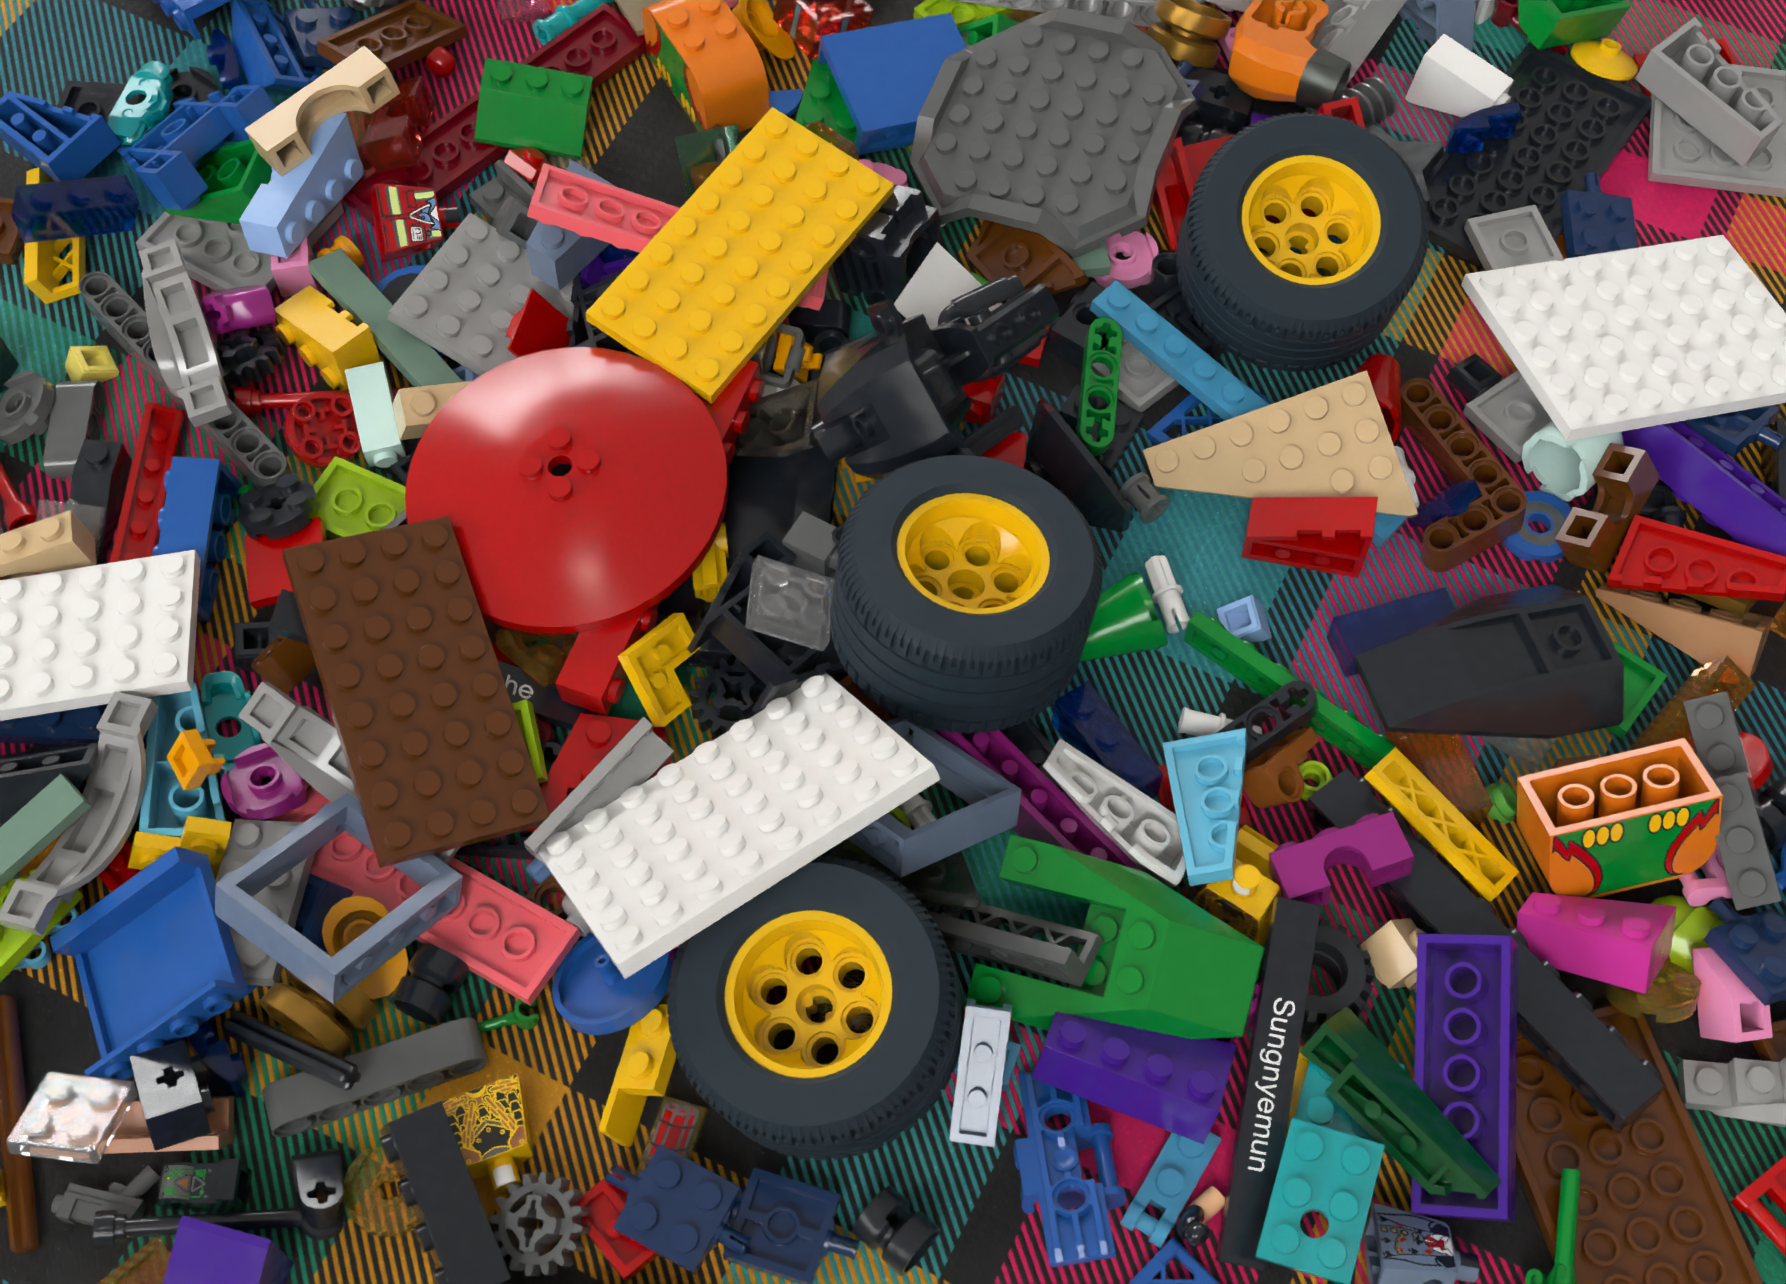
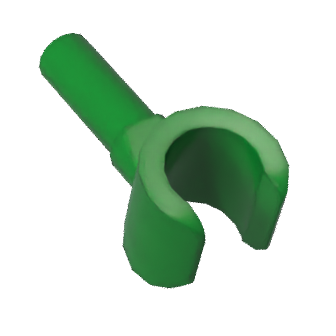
M519 999L515 1004L514 1011L478 1022L479 1032L483 1033L514 1024L522 1029L534 1028L539 1022L540 1014L524 1016L520 1012L525 1009L534 1008L537 1000L535 999L530 1006Z

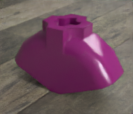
M251 285L213 291L206 294L201 300V309L207 319L212 335L275 323L276 321L271 294L266 286Z

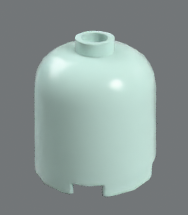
M1551 421L1534 433L1523 445L1521 457L1524 469L1527 474L1533 471L1536 478L1543 484L1539 487L1542 492L1555 495L1563 501H1571L1575 497L1586 493L1596 483L1592 476L1595 468L1610 443L1623 445L1622 432L1566 441L1554 422Z

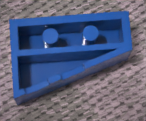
M8 91L0 98V137L5 143L36 167H40L49 177L68 191L121 144L101 115L92 113L91 116L77 113L72 107H54L49 105L46 100L13 91Z

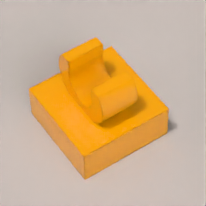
M780 334L773 370L784 376L785 363L790 347L794 344L795 337ZM807 342L803 346L805 354L799 373H795L794 376L798 383H806L809 370H820L823 355L818 353L812 354L814 347Z
M197 729L181 731L166 756L184 791L199 788L207 775L218 773L225 763L224 757L212 758L210 754L216 745L215 740L209 738L202 739Z

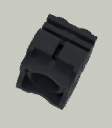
M894 185V193L859 230L852 242L833 262L832 266L840 292L847 293L851 289L852 295L857 297L863 292L868 306L888 299H892L893 303H895L936 242L948 252L940 235L941 220L938 208L925 205L921 190ZM899 312V314H900V316H901V319H902V320L906 319V318Z

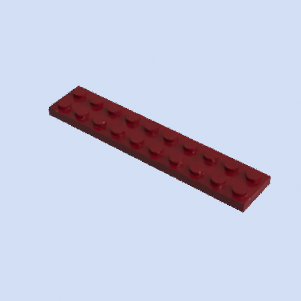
M604 2L519 64L593 77L592 90H594L646 52L647 47L644 35L637 36L628 20ZM479 91L366 171L363 177L350 189L342 200L375 227L369 197L374 184L432 188L435 190L438 203L512 148L475 142Z

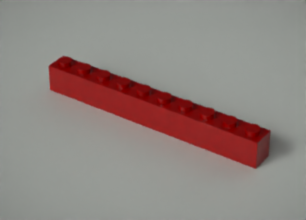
M750 360L712 404L697 395L711 414L719 430L726 454L727 466L731 464L734 457V443L738 434H744L750 421L749 411L753 402L758 403L764 392L765 381L761 380L759 363ZM660 602L635 617L615 625L593 631L579 632L555 682L561 700L607 716L612 704L619 703L625 689L624 678L626 672L617 656L655 627L658 617L657 608Z

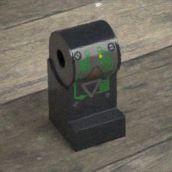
M240 1158L221 1159V1163L194 1164L172 1162L164 1164L161 1170L156 1204L166 1209L192 1210V1212L246 1211L252 1171Z

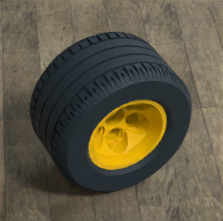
M1299 112L1294 114L1288 113L1287 115L1281 114L1278 117L1272 116L1271 118L1251 124L1229 138L1211 156L1196 182L1179 231L1176 245V271L1181 293L1191 315H1194L1193 318L1197 321L1198 325L1221 348H1225L1228 353L1230 352L1233 356L1240 357L1239 359L1245 360L1249 364L1250 362L1254 363L1255 366L1268 367L1270 370L1276 369V371L1296 372L1299 370V372L1312 371L1313 369L1318 370L1343 362L1368 347L1383 332L1419 276L1426 256L1429 228L1425 200L1416 177L1413 176L1412 170H1409L1408 164L1404 163V159L1399 157V153L1397 151L1394 152V148L1388 146L1386 141H1382L1380 136L1377 137L1374 132L1370 133L1369 129L1362 128L1359 124L1355 125L1352 121L1348 122L1344 118L1341 120L1337 116L1331 117L1329 114L1324 116L1322 113L1316 114L1313 112L1310 114L1308 112H1303L1302 114ZM1302 209H1311L1315 212L1316 217L1305 215ZM1273 215L1279 219L1280 223H1270L1265 216ZM1328 235L1338 236L1342 244L1331 242ZM1258 248L1266 250L1269 253V257H1264ZM1290 248H1297L1302 254L1294 253ZM1317 268L1328 270L1332 276H1321L1317 272Z
M950 455L927 458L901 466V468H897L881 477L880 480H877L861 495L847 517L842 530L830 607L831 634L841 664L844 666L849 677L853 679V682L858 685V688L864 691V694L870 697L873 702H876L880 707H884V710L891 711V714L894 716H899L900 719H907V722H914L918 726L923 725L924 728L929 727L932 730L939 729L941 732L948 731L949 733H954L955 731L959 734L963 732L966 734L974 732L976 734L980 732L997 731V729L1003 730L1006 727L1010 728L1013 725L1025 722L1045 710L1062 694L1074 677L1080 663L1102 589V561L1097 540L1083 514L1080 513V510L1075 507V504L1067 496L1063 495L1060 490L1043 478L1014 464L981 456Z
M820 855L679 945L675 955L677 958L673 961L670 973L672 978H669L667 992L670 996L667 998L669 1032L672 1035L671 1040L674 1051L677 1053V1059L685 1071L686 1077L704 1101L709 1103L710 1107L738 1131L754 1142H758L761 1146L772 1151L776 1150L784 1155H794L796 1158L811 1159L813 1157L815 1160H829L832 1157L835 1160L848 1158L849 1154L853 1157L867 1153V1149L873 1151L884 1146L886 1141L892 1142L901 1136L900 1133L902 1131L907 1132L916 1125L915 1121L918 1118L921 1120L930 1110L929 1106L934 1105L941 1096L940 1090L946 1088L951 1078L949 1073L954 1071L958 1060L956 1055L960 1054L964 1024L962 1019L964 1017V1004L961 986L958 981L959 978L943 935L937 924L934 923V919L928 910L923 907L914 894L910 893L906 887L898 881H894V878L886 873L878 872L876 868L864 863L860 865L858 861L844 858L842 860L841 857L827 855L822 857ZM810 956L821 957L822 965L816 973L807 975L801 973V965L806 958ZM851 970L863 971L865 978L860 986L852 989L843 986L844 976ZM779 985L787 987V996L784 1001L777 1005L767 1003V994L773 987ZM828 1003L832 1005V1011L825 1015L826 1021L822 1023L811 1021V1014L818 1012L819 1004ZM865 1013L873 1016V1024L868 1031L861 1034L851 1031V1022L857 1015ZM787 1029L795 1032L794 1043L789 1048L784 1050L774 1048V1039L779 1032ZM823 1045H837L838 1055L833 1062L829 1064L817 1063L816 1054Z

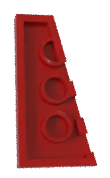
M1635 515L1607 579V587L1783 602L1786 595V557Z

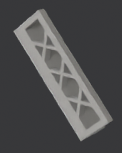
M643 716L524 842L526 850L546 868L547 866L537 851L540 849V846L546 843L549 837L555 833L566 831L583 821L589 812L604 808L614 802L627 789L645 783L674 754V750L653 732V724Z

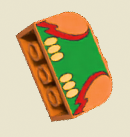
M663 0L643 8L642 21L647 55L703 138L716 123L732 136L754 127L770 110L768 80L762 59L754 42L724 0Z
M1682 738L1517 777V826L1555 894L1596 898L1677 879L1692 873L1705 864L1713 855L1718 845L1716 836L1720 833L1723 795L1687 740Z

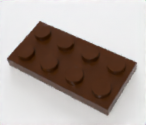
M408 0L317 40V53L337 65L365 46L389 68L390 72H393L420 58L426 57L438 46L447 47L465 38L466 25L420 0Z

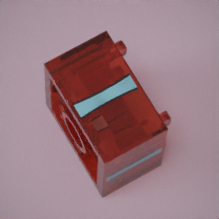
M776 0L773 20L810 58L818 57L821 36L870 27L874 10L864 0Z

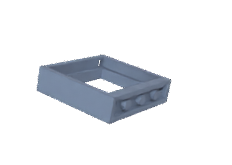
M897 717L884 723L935 766L940 780L937 781L970 805L914 830L909 829L887 813L847 839L899 877H903L1017 826L1022 789L929 728H924L923 725H915L914 722L909 723L907 719ZM909 729L914 731L912 735L909 734Z
M349 793L344 794L333 803L325 804L316 815L303 824L292 827L283 838L269 848L259 850L252 860L236 871L225 874L215 885V915L332 1004L456 908L460 903L463 880L461 874L433 854L394 864V867L423 888L333 957L329 956L252 898L344 831L374 851L359 801Z

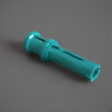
M577 0L570 6L559 5L556 7L555 13L544 20L537 19L533 22L534 34L544 46L604 2L610 5L615 0Z

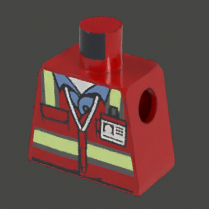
M374 184L369 194L381 262L433 250L443 240L442 229L457 228L460 225L458 207H438L436 193L432 188Z

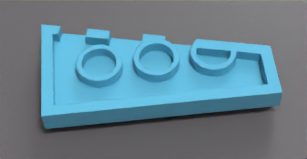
M1246 728L1163 743L1189 886L1231 880L1234 877L1248 740Z

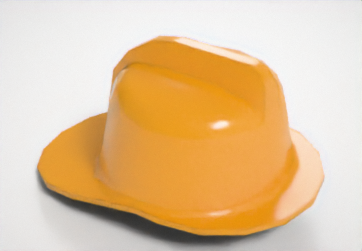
M738 0L739 3L731 11L746 30L757 50L767 49L778 58L783 60L792 59L795 55V45L792 37L772 12L767 1Z
M360 895L344 898L332 906L324 918L322 928L324 945L329 956L333 957L389 914L385 906L372 897ZM406 948L402 949L357 985L369 999L388 996L395 991L401 978L406 976L409 963Z

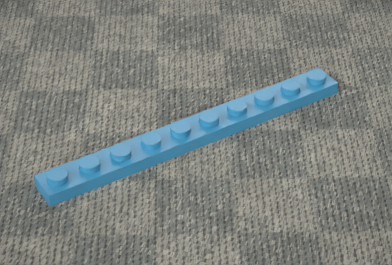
M1115 280L1091 302L1089 310L1099 318H1110L1117 322L1122 329L1123 338L1224 421L1270 405L1119 281ZM1376 514L1372 542L1381 548L1405 523L1407 517Z

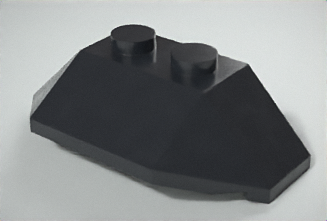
M1045 398L1038 401L1027 444L1024 469L1043 478L1060 490L1063 495L1067 496L1075 504V507L1080 510V513L1083 514L1089 526L1119 532L1129 529L1132 512L1131 505L1118 492L1114 482L1057 410Z
M98 742L67 744L1 755L0 827L60 774L68 778L78 790L91 772L98 757Z

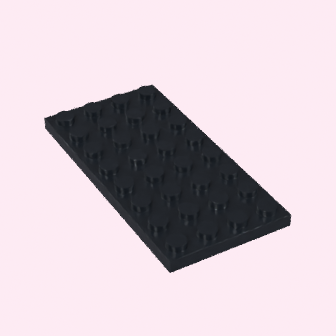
M1529 42L1505 72L1514 81L1507 93L1511 96V99L1499 115L1493 113L1485 123L1468 120L1445 150L1442 159L1425 178L1430 197V211L1427 212L1428 241L1484 269L1464 230L1467 219L1536 205L1554 241H1556L1559 235L1564 232L1560 196L1566 190L1586 192L1583 176L1589 172H1598L1600 175L1599 180L1603 178L1651 111V97L1615 80L1592 74L1579 66L1574 60L1549 48L1538 50Z

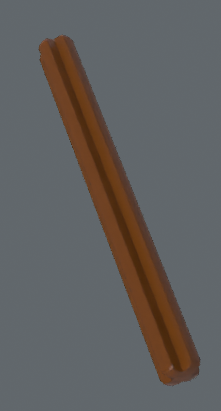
M4 994L0 996V1139L10 1249L15 1254H25L38 1249L39 1236L17 1001L11 995Z

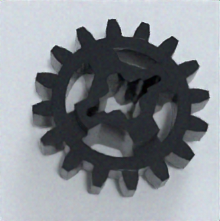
M257 327L238 329L234 335L225 334L223 335L224 340L214 342L225 375L223 379L229 391L233 390L236 386L247 388L252 380L257 382L263 381L262 376L273 374L275 372L273 366L282 364L281 356L285 355L277 333L275 331L270 332L268 327H264L259 331Z
M724 658L720 659V668L717 670L709 665L706 666L707 678L696 677L694 679L696 690L690 691L691 704H693L691 706L693 719H698L701 732L711 728L712 740L728 732L736 722L756 715L752 708L757 702L758 696L763 693L767 686L748 667L743 666L738 658H736L734 665L728 666ZM714 692L716 696L711 699V705L708 707V699L711 693Z

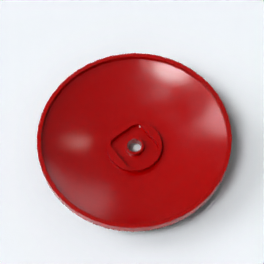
M567 347L544 350L521 356L485 372L455 394L437 413L421 437L410 463L405 491L407 523L412 524L449 516L482 617L486 621L509 629L538 634H573L593 631L615 625L653 607L683 584L700 565L720 530L725 514L729 484L727 459L719 430L703 402L685 383L664 368L641 357L605 348ZM559 464H569L572 466L570 472L564 476H554L551 474L553 468Z

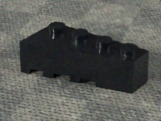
M442 1101L388 1122L380 1130L382 1136L380 1137V1143L388 1163L394 1164L400 1181L397 1182V1187L406 1208L412 1207L419 1224L414 1226V1230L420 1247L424 1253L430 1251L437 1267L436 1270L431 1271L434 1283L500 1284L511 1279Z

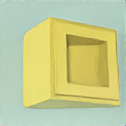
M70 346L65 369L71 381H100L102 383L119 375V370L107 346Z

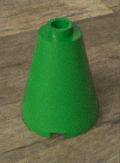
M1139 573L1128 574L1100 594L1080 662L1160 649L1168 645L1161 620L1157 618L1153 608L1155 606Z

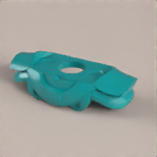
M158 61L147 62L129 79L108 119V125L120 140V145L131 146L143 137L147 128L153 129L168 115L173 99V92L169 88L173 83V78L169 75L170 69L167 65ZM136 94L146 95L145 100L139 104H127L128 100Z
M232 671L214 672L205 675L201 681L200 688L209 739H214L216 742L212 750L213 758L224 757L225 763L218 772L221 778L225 770L229 774L230 770L236 765L233 759L239 753L252 746L261 744L260 732L238 717L251 698V692L245 691L241 678ZM228 719L235 720L241 725L240 732L230 738L222 737L216 731L218 724Z

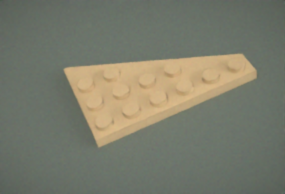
M1367 370L1143 450L1155 487L1158 489L1184 490L1201 494L1210 493L1243 499H1252V497H1378L1376 514L1405 516L1407 518L1418 516Z

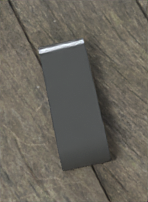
M65 381L57 383L44 450V468L49 479L72 478L84 439L99 440L105 408L104 388L100 381Z

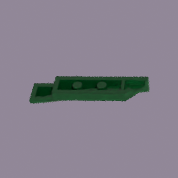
M1343 1008L1324 1022L1299 1051L1304 1057L1335 1079L1325 1091L1377 1143L1384 1144V1149L1429 1194L1447 1195L1455 1191L1475 1193L1477 1199H1485L1501 1182L1499 1176L1349 1008Z

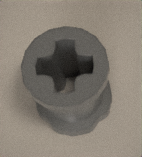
M1140 472L1130 477L1122 485L1119 493L1139 511L1140 520L1146 524L1155 521L1163 515L1170 505V500L1166 495H1160L1149 483V476L1145 472Z

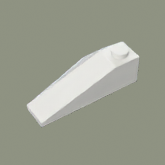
M1059 739L1043 765L1045 770L1088 818L1143 872H1146L1169 888L1176 887L1186 870L1176 814L1062 739Z

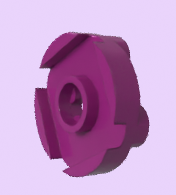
M267 743L252 746L239 753L233 759L236 765L230 770L229 774L225 770L221 778V791L227 804L233 812L245 820H265L277 817L290 809L301 807L307 800L306 790L309 783L296 773ZM267 776L271 778L272 781L270 783L259 786L262 784V778Z

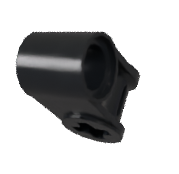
M339 1148L291 1156L296 1198L298 1197L304 1233L316 1240H327L335 1237L341 1232L345 1222L342 1202L343 1174Z

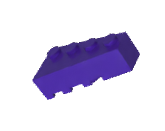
M1055 1012L1032 1078L1204 1144L1219 1114L1237 1044L1211 1039H1188Z

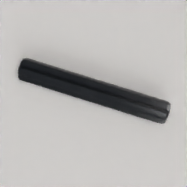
M233 1012L231 1017L224 1021L223 1026L227 1029L228 1036L338 1088L351 1090L354 1084L361 1079V1073L358 1072L356 1064L243 1012Z

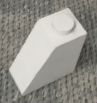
M1443 34L1425 53L1405 100L1416 105L1485 123L1493 113L1499 115L1511 99V96L1507 93L1514 80L1446 34Z

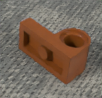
M1312 727L1293 731L1245 765L1243 788L1253 805L1258 808H1269L1300 800L1305 787L1298 764L1307 759L1306 752L1319 742Z

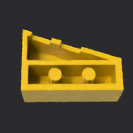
M308 285L274 309L279 324L275 329L287 345L293 343L298 348L300 356L310 367L316 365L320 369L322 377L332 389L339 387L341 390H349L345 369L381 362L370 326L364 322L359 326L354 325L350 322L353 319L351 313L346 310L337 313L333 309L335 304L332 300Z

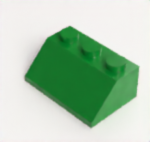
M1518 0L1519 26L1527 35L1529 42L1540 50L1607 37L1630 9L1631 5L1627 0Z
M486 58L480 85L475 142L514 149L533 147L543 154L581 160L591 105L593 77Z

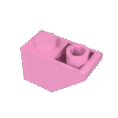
M1711 947L1692 949L1700 1037L1734 1043L1773 1038L1770 1004L1765 1006Z

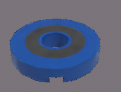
M1525 491L1527 507L1523 526L1516 534L1503 540V544L1508 551L1520 559L1529 562L1535 559L1542 560L1541 563H1551L1563 558L1565 555L1555 538L1572 509L1566 502L1555 495L1542 491ZM1503 509V510H1502V511H1505V512H1513V511L1508 510V509ZM1539 522L1546 527L1547 532H1535L1529 527L1528 523Z

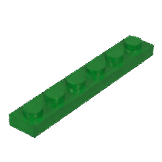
M1197 611L1188 621L1184 642L1264 698H1267L1285 684L1298 681L1285 666L1273 663L1258 652L1253 644L1246 640H1240L1227 631L1224 625L1217 619L1208 618L1200 611ZM1314 688L1318 699V710L1316 715L1306 722L1304 726L1307 728L1312 727L1317 735L1368 771L1395 748L1394 744L1386 736L1374 733L1361 724L1354 714L1347 710L1339 709L1329 702L1318 689ZM1297 696L1291 698L1292 705L1297 704L1300 708L1306 706L1305 698L1299 699Z

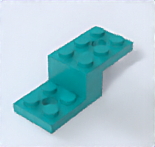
M1309 1060L1295 1117L1291 1119L1256 1258L1334 1283L1350 1284L1385 1145L1377 1143L1325 1091L1335 1079ZM1398 1063L1404 1069L1405 1064ZM1316 1211L1326 1217L1329 1228L1324 1236L1311 1238L1303 1233L1300 1221L1306 1213Z

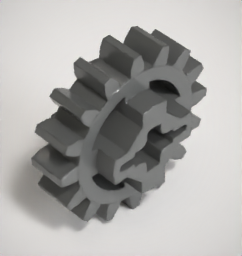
M541 1172L539 1177L527 1173L523 1175V1185L513 1182L507 1185L511 1195L509 1198L497 1197L495 1202L502 1208L500 1215L490 1216L489 1221L499 1224V1231L493 1234L496 1241L503 1244L500 1248L503 1259L512 1258L509 1265L510 1270L522 1272L525 1269L526 1276L539 1277L541 1272L544 1275H556L558 1271L557 1263L560 1266L570 1267L574 1263L569 1253L571 1251H584L585 1246L578 1238L580 1234L590 1233L591 1227L581 1224V1217L589 1214L590 1208L577 1205V1202L583 1196V1192L576 1189L568 1190L571 1182L568 1178L558 1177L555 1180L553 1173ZM538 1219L543 1220L542 1229H537Z

